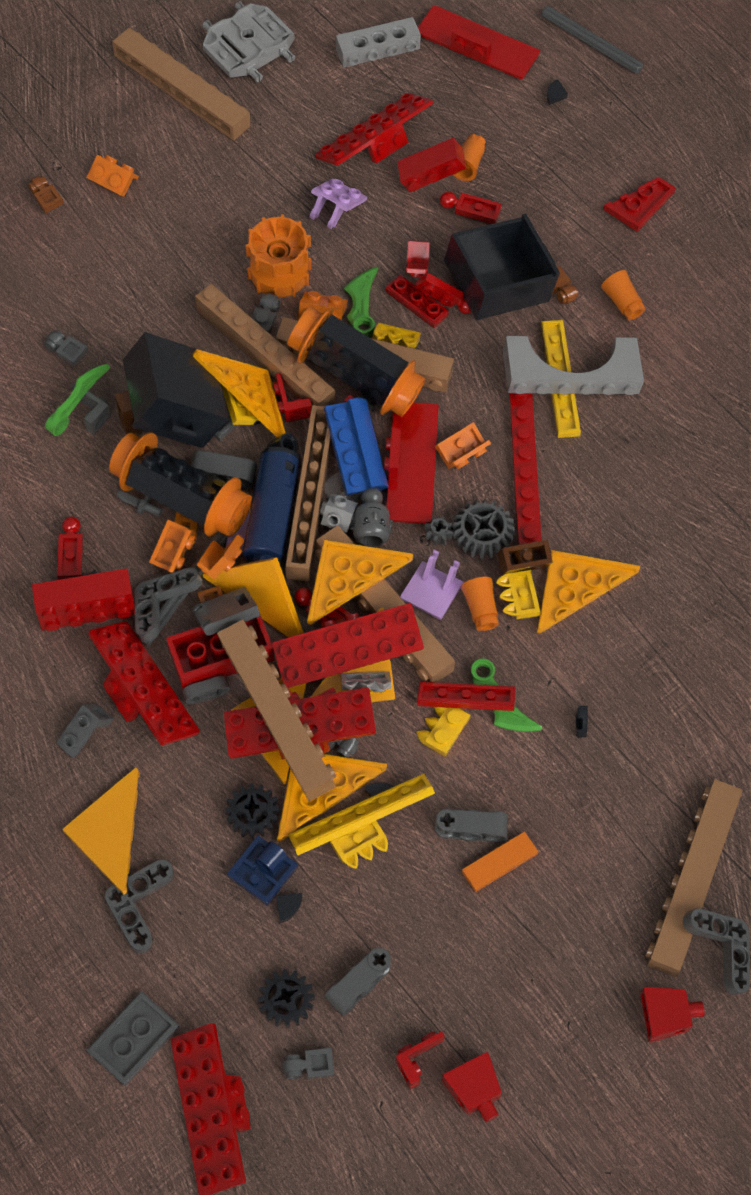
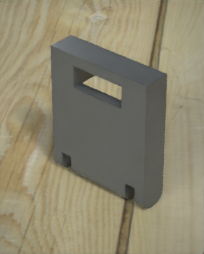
M246 587L203 602L193 608V613L206 635L215 634L241 620L247 622L260 616L258 606Z

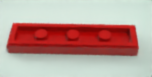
M419 682L417 706L514 711L516 687Z

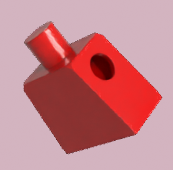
M644 987L640 993L649 1043L686 1033L692 1027L691 1018L704 1017L705 1015L703 1002H688L687 992L684 989Z
M488 1052L443 1074V1084L467 1115L479 1110L485 1123L499 1116L493 1102L501 1097L502 1092Z

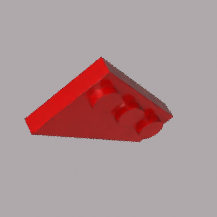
M657 177L638 187L635 192L629 195L626 193L620 196L619 200L613 203L610 201L605 204L603 210L638 232L675 193L676 187Z

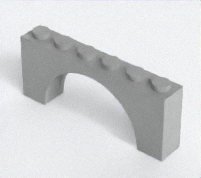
M506 336L503 357L508 393L634 395L640 393L644 383L637 338L615 337L611 348L610 360L602 367L585 373L565 372L548 365L534 352L528 336Z

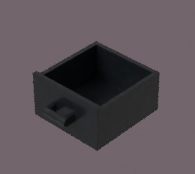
M522 214L520 218L453 233L444 258L448 270L459 290L464 293L463 297L476 320L549 302L560 275L555 261L527 214Z
M144 332L123 358L134 416L133 428L204 448L226 423L229 417L221 383L193 357L192 354L196 350L195 348Z

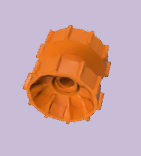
M281 214V217L267 219L262 217V221L256 224L253 229H248L249 242L245 247L246 256L250 257V267L247 268L248 279L252 280L257 293L262 292L266 295L270 293L277 295V298L291 295L296 297L297 292L305 285H309V270L312 269L311 258H308V248L311 247V235H307L302 227V222H296Z

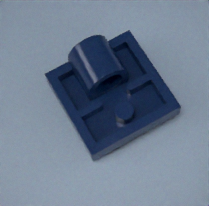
M258 835L229 870L227 877L268 906L298 868V863L289 858L280 846L272 841L267 842Z

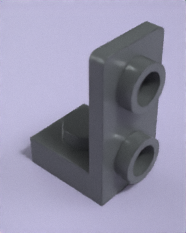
M75 382L71 385L72 392L76 385ZM88 390L81 399V402L91 408L86 413L84 421L86 430L94 435L111 417L108 402L102 397H96Z
M83 704L58 739L57 744L71 757H77L96 728L109 726L114 718L98 704Z

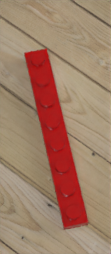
M509 393L518 545L542 541L532 393Z

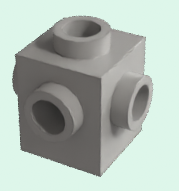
M331 494L328 502L324 501L319 513L323 515L321 524L330 529L338 525L343 532L347 533L358 503L347 500L344 496Z

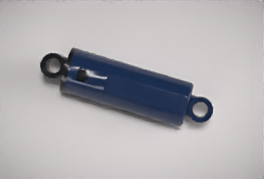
M285 433L271 440L267 444V448L261 451L242 553L243 557L248 561L247 563L274 557L278 558L279 564L284 560L301 458L297 454L299 445L297 439L292 434Z

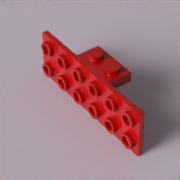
M436 5L432 6L418 26L421 37L520 80L524 79L540 55V50Z
M406 93L395 103L386 105L381 112L371 115L364 123L355 125L352 128L353 130L347 134L338 136L333 143L321 147L320 151L315 154V157L321 161L338 166L367 147L372 162L378 163L409 143L402 124L431 106L433 101L423 96Z
M413 402L403 417L393 412L391 437H387L386 450H390V457L385 456L384 470H389L387 509L390 512V520H393V522L431 524L438 404Z
M408 603L363 617H359L358 613L344 617L345 622L336 624L335 620L321 623L322 628L273 642L272 646L283 683L288 688L423 650L424 645L412 604Z
M127 621L89 631V637L111 669L103 686L126 722L135 720L140 713L161 746L199 734L200 729Z
M368 687L289 701L291 705L296 703L302 714L299 717L302 725L308 724L313 734V737L310 738L314 745L318 743L323 753L330 752L329 742L376 734L370 689ZM256 706L224 712L229 758L279 751L281 759H285Z
M209 1023L171 1038L199 1195H213L246 1183L237 1132H245L251 1129L249 1122L250 1114L246 1107L245 1088L241 1077L225 1075L216 1025Z

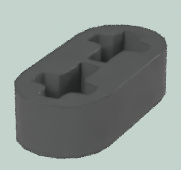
M219 676L185 687L182 692L187 704H197L225 695L230 691L227 678Z

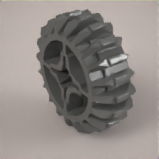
M486 499L481 504L475 500L473 506L467 502L465 509L460 508L458 510V515H455L454 524H452L453 539L457 540V547H463L462 551L464 554L470 551L472 558L478 554L481 560L484 558V555H488L492 559L494 553L497 554L502 548L509 547V544L513 541L515 532L513 527L514 520L510 518L509 511L503 512V505L496 507L495 500L491 504H487ZM495 522L501 528V534H499L497 532V529L494 527ZM466 524L473 531L472 536L467 533L465 529Z

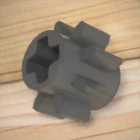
M432 517L431 524H425V531H427L425 539H430L433 542V546L436 544H443L445 546L446 539L453 538V532L450 531L452 523H447L445 517L436 519Z

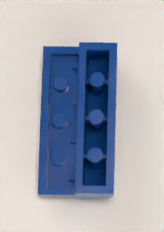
M364 398L349 399L345 403L325 406L324 412L345 495L363 493L364 490L370 488L378 489L379 491L387 490L389 485L367 400Z

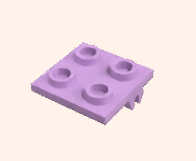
M332 178L312 189L311 193L318 196L310 213V218L314 220L319 216L321 209L328 199L335 203L336 207L327 227L329 229L335 228L343 211L347 212L367 200V196L361 194L358 189L344 185L341 180Z
M433 550V555H430L428 563L421 562L400 598L406 603H411L417 609L441 620L459 592L463 581L455 578L460 564L456 560L453 567H450L448 575L435 569L439 551Z

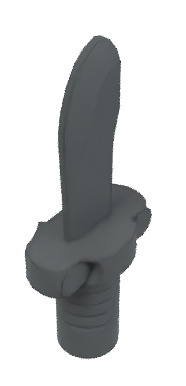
M117 491V496L122 501L138 507L137 513L142 515L147 511L158 517L162 515L163 508L149 503L151 500L149 496H145L141 500L124 491Z

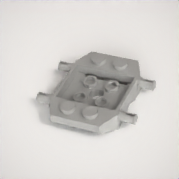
M239 1V3L235 4V8L238 11L232 18L222 19L213 25L209 20H206L202 25L208 31L203 42V51L230 78L251 75L256 82H259L263 78V75L257 70L280 55L284 56L288 62L295 60V55L289 51L295 39L294 33L267 6L252 3L245 6ZM223 35L245 58L242 59L220 36ZM245 35H249V36H253V37H251V38H245L244 36H245Z

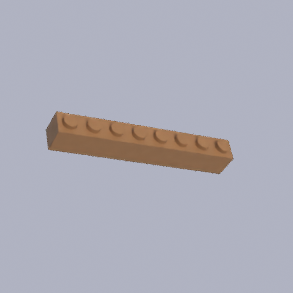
M128 28L112 41L114 56L233 141L251 126L250 112L244 106H240L230 96L224 95L214 85H210L203 80L200 75L190 71L186 65L180 64L169 53L159 49L155 43L146 40L139 32Z
M210 284L195 296L197 312L261 368L267 369L275 380L276 374L280 373L284 388L297 399L310 398L311 405L316 406L335 404L334 388L306 364L298 363V358L214 285Z
M283 317L275 339L294 355L298 356V351L287 345L290 334L298 320ZM372 339L409 363L415 360V372L426 378L423 387L430 388L433 391L447 392L453 373L454 358Z
M312 405L286 561V579L310 582L320 519L319 513L323 501L332 444L324 412L325 406Z
M337 525L316 540L315 554L320 560L324 540L354 543ZM385 579L356 596L359 607L362 611L369 614L376 613L380 608L387 610L406 604ZM415 615L424 649L402 655V657L408 664H413L422 681L439 682L454 671L455 660Z
M241 620L217 632L224 650L307 800L311 801L336 788L333 781L336 774L330 764H324L322 758L325 755L320 745L312 743L310 738L313 737V734L308 724L302 725L299 719L302 714L296 703L291 705L288 698L291 695L284 683L280 685L276 679L280 677L274 664L269 665L266 659L269 656L263 645H257L255 640L258 637L253 627H247L244 620Z
M714 779L711 787L706 785L701 798L705 800L703 808L698 807L694 817V821L698 822L696 829H690L686 843L690 844L687 852H682L678 865L682 866L680 874H674L670 888L674 889L672 897L667 896L662 907L666 914L663 920L658 919L654 933L658 935L656 942H650L645 955L650 958L647 964L648 967L673 977H677L693 936V934L685 929L683 916L688 911L702 909L743 791L742 789Z

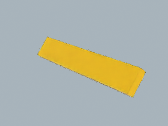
M563 320L541 321L546 363L558 370L571 373ZM551 393L558 438L579 437L581 430L575 394Z
M421 774L299 829L288 836L297 855H300L435 794L425 774Z

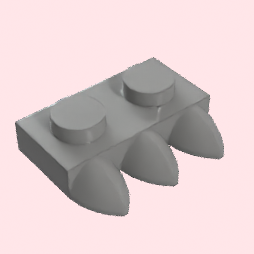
M390 672L341 673L342 690L349 691L368 687L373 692H383L385 689H391Z

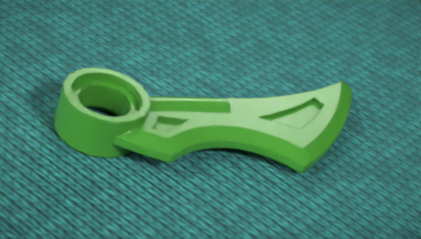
M378 267L361 273L344 288V291L350 295L353 302L347 319L353 328L369 338L373 336L375 322L369 316V295L373 280L378 272ZM367 324L370 328L368 330H360L358 326Z
M110 365L98 366L77 378L71 395L46 421L45 428L50 433L58 436L66 430L69 425L68 416L93 384L110 369Z
M478 659L472 664L471 678L473 684L499 686L494 680L495 667L490 660ZM484 666L489 670V675L480 677L477 675L476 669ZM516 706L514 711L494 710V725L497 727L520 732L542 730L541 725L528 718Z

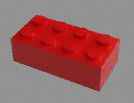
M128 568L32 584L35 611L42 630L55 631L60 627H79L84 623H102L107 621V619H126L131 615H135V602Z
M261 615L245 622L247 627L252 626L256 632L258 639L255 641L257 645L264 646L269 656L266 659L267 663L275 661L274 649ZM200 626L166 638L168 650L182 689L191 684L214 677H227L237 673L217 633L206 635Z

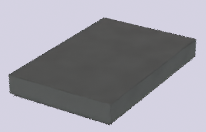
M141 991L86 1051L126 1087L180 1026Z

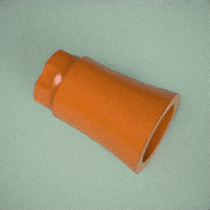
M470 134L463 142L462 148L466 169L453 174L457 179L462 181L475 179L479 163L485 152L486 141L482 136Z
M626 270L612 274L602 283L601 289L611 298L628 321L638 318L646 310Z
M478 577L464 582L460 588L466 598L477 631L494 629L499 625L492 578Z

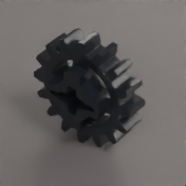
M251 783L250 788L247 790L242 785L240 786V793L232 792L234 800L227 799V805L229 806L225 808V814L229 816L227 823L228 825L233 824V832L240 829L241 837L250 833L251 838L254 839L257 832L263 837L264 829L272 831L273 826L271 822H278V817L276 816V814L280 813L279 807L276 806L278 799L277 797L271 798V790L264 792L263 785L255 789L254 784ZM252 803L254 804V808H255V811H254V814H253V819H251V814H250V809L252 808ZM240 820H244L246 823H248V825L242 823Z
M286 969L283 970V976H279L275 971L273 972V980L265 978L267 987L259 988L260 993L264 996L258 997V1003L265 1004L260 1008L261 1014L268 1012L266 1020L269 1022L274 1018L276 1027H279L281 1022H285L286 1028H289L292 1021L299 1026L300 1017L308 1019L306 1010L313 1011V1005L309 1003V1001L315 1000V995L309 993L313 989L312 984L305 985L306 976L298 979L297 971H294L291 976L288 975ZM285 983H292V984H295L296 986L292 987V986L286 985ZM276 988L275 996L269 1000L271 991ZM286 994L288 998H291V1002L286 1003L285 1000H282V996ZM304 997L301 1008L297 1010V1002ZM277 1011L286 1012L288 1015L279 1014Z

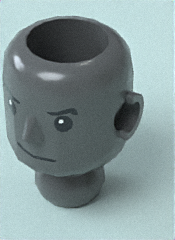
M370 488L364 490L361 495L363 504L355 509L350 523V530H353L354 539L360 545L377 547L388 541L390 534H392L391 526L393 520H390V512L387 507L381 504L383 501L382 493L378 489Z

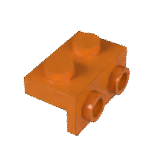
M97 155L86 178L125 197L133 178L136 180L139 178L138 175L133 173L135 169L124 163L120 167L116 164L117 160L108 155H105V158Z
M316 291L305 292L300 300L298 320L310 306L321 313L332 308L334 310L333 315L342 320L348 300L342 299L337 295H321Z
M473 422L435 445V448L448 469L454 466L459 469L469 463L467 458L472 455L477 458L487 452L485 447L490 445L491 442L490 440L485 441Z
M167 520L149 563L163 568L170 573L182 570L186 562V558L183 556L187 549L190 550L196 538L193 536L194 531L171 520Z
M237 534L225 549L213 540L197 562V566L215 580L223 570L228 572L234 565L235 560L243 551L240 547L245 540Z

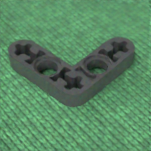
M186 568L144 581L136 587L135 629L143 641H152L160 633V601L192 592L201 586L202 577L195 568ZM173 583L170 589L164 590L167 584ZM152 608L148 614L142 615L144 610Z
M158 860L128 876L127 885L133 896L129 897L127 892L121 896V902L111 901L114 893L122 894L115 885L109 887L105 893V899L129 945L137 953H145L150 950L153 945V939L134 903L172 881L174 877L173 867L166 860ZM162 867L163 870H167L166 877L156 876L159 868ZM151 873V876L154 877V884H151L147 874ZM144 879L147 882V886L142 891H136L133 889L134 881ZM129 912L136 915L135 922L131 925H125L122 922L123 915ZM137 928L141 937L147 936L145 939L146 944L143 946L140 943H136L137 938L133 931Z
M694 909L686 912L683 916V925L689 933L723 942V982L728 993L738 995L748 991L750 987V946L747 924L741 919L703 909ZM714 920L719 924V933L713 928ZM734 950L739 954V963L733 958Z

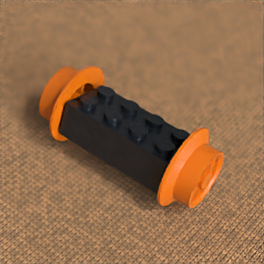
M310 306L298 320L287 342L288 346L298 351L297 362L301 364L307 358L354 389L365 394L373 401L382 405L381 415L391 410L403 417L426 381V378L415 372L416 361L407 362L335 317L332 308L321 313Z
M131 432L121 439L112 454L109 471L120 478L119 484L123 491H130L134 488L204 526V533L208 537L214 536L217 532L232 537L241 528L250 511L252 496L241 491V480L234 477L226 483L207 475L204 470L196 469L185 460L175 458L168 454L166 450L157 448L158 438L152 432L142 437Z

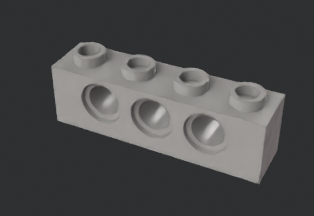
M411 17L336 35V51L344 68L420 49L421 34L414 18Z

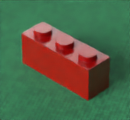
M453 137L398 161L400 182L409 192H412L466 169L462 146Z

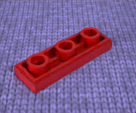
M402 275L397 276L385 287L386 293L433 328L440 324L449 314L446 308L430 296L424 295L422 291L415 288V285Z

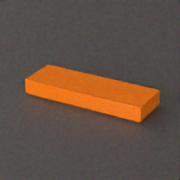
M524 831L463 868L462 874L476 893L538 855L539 851Z

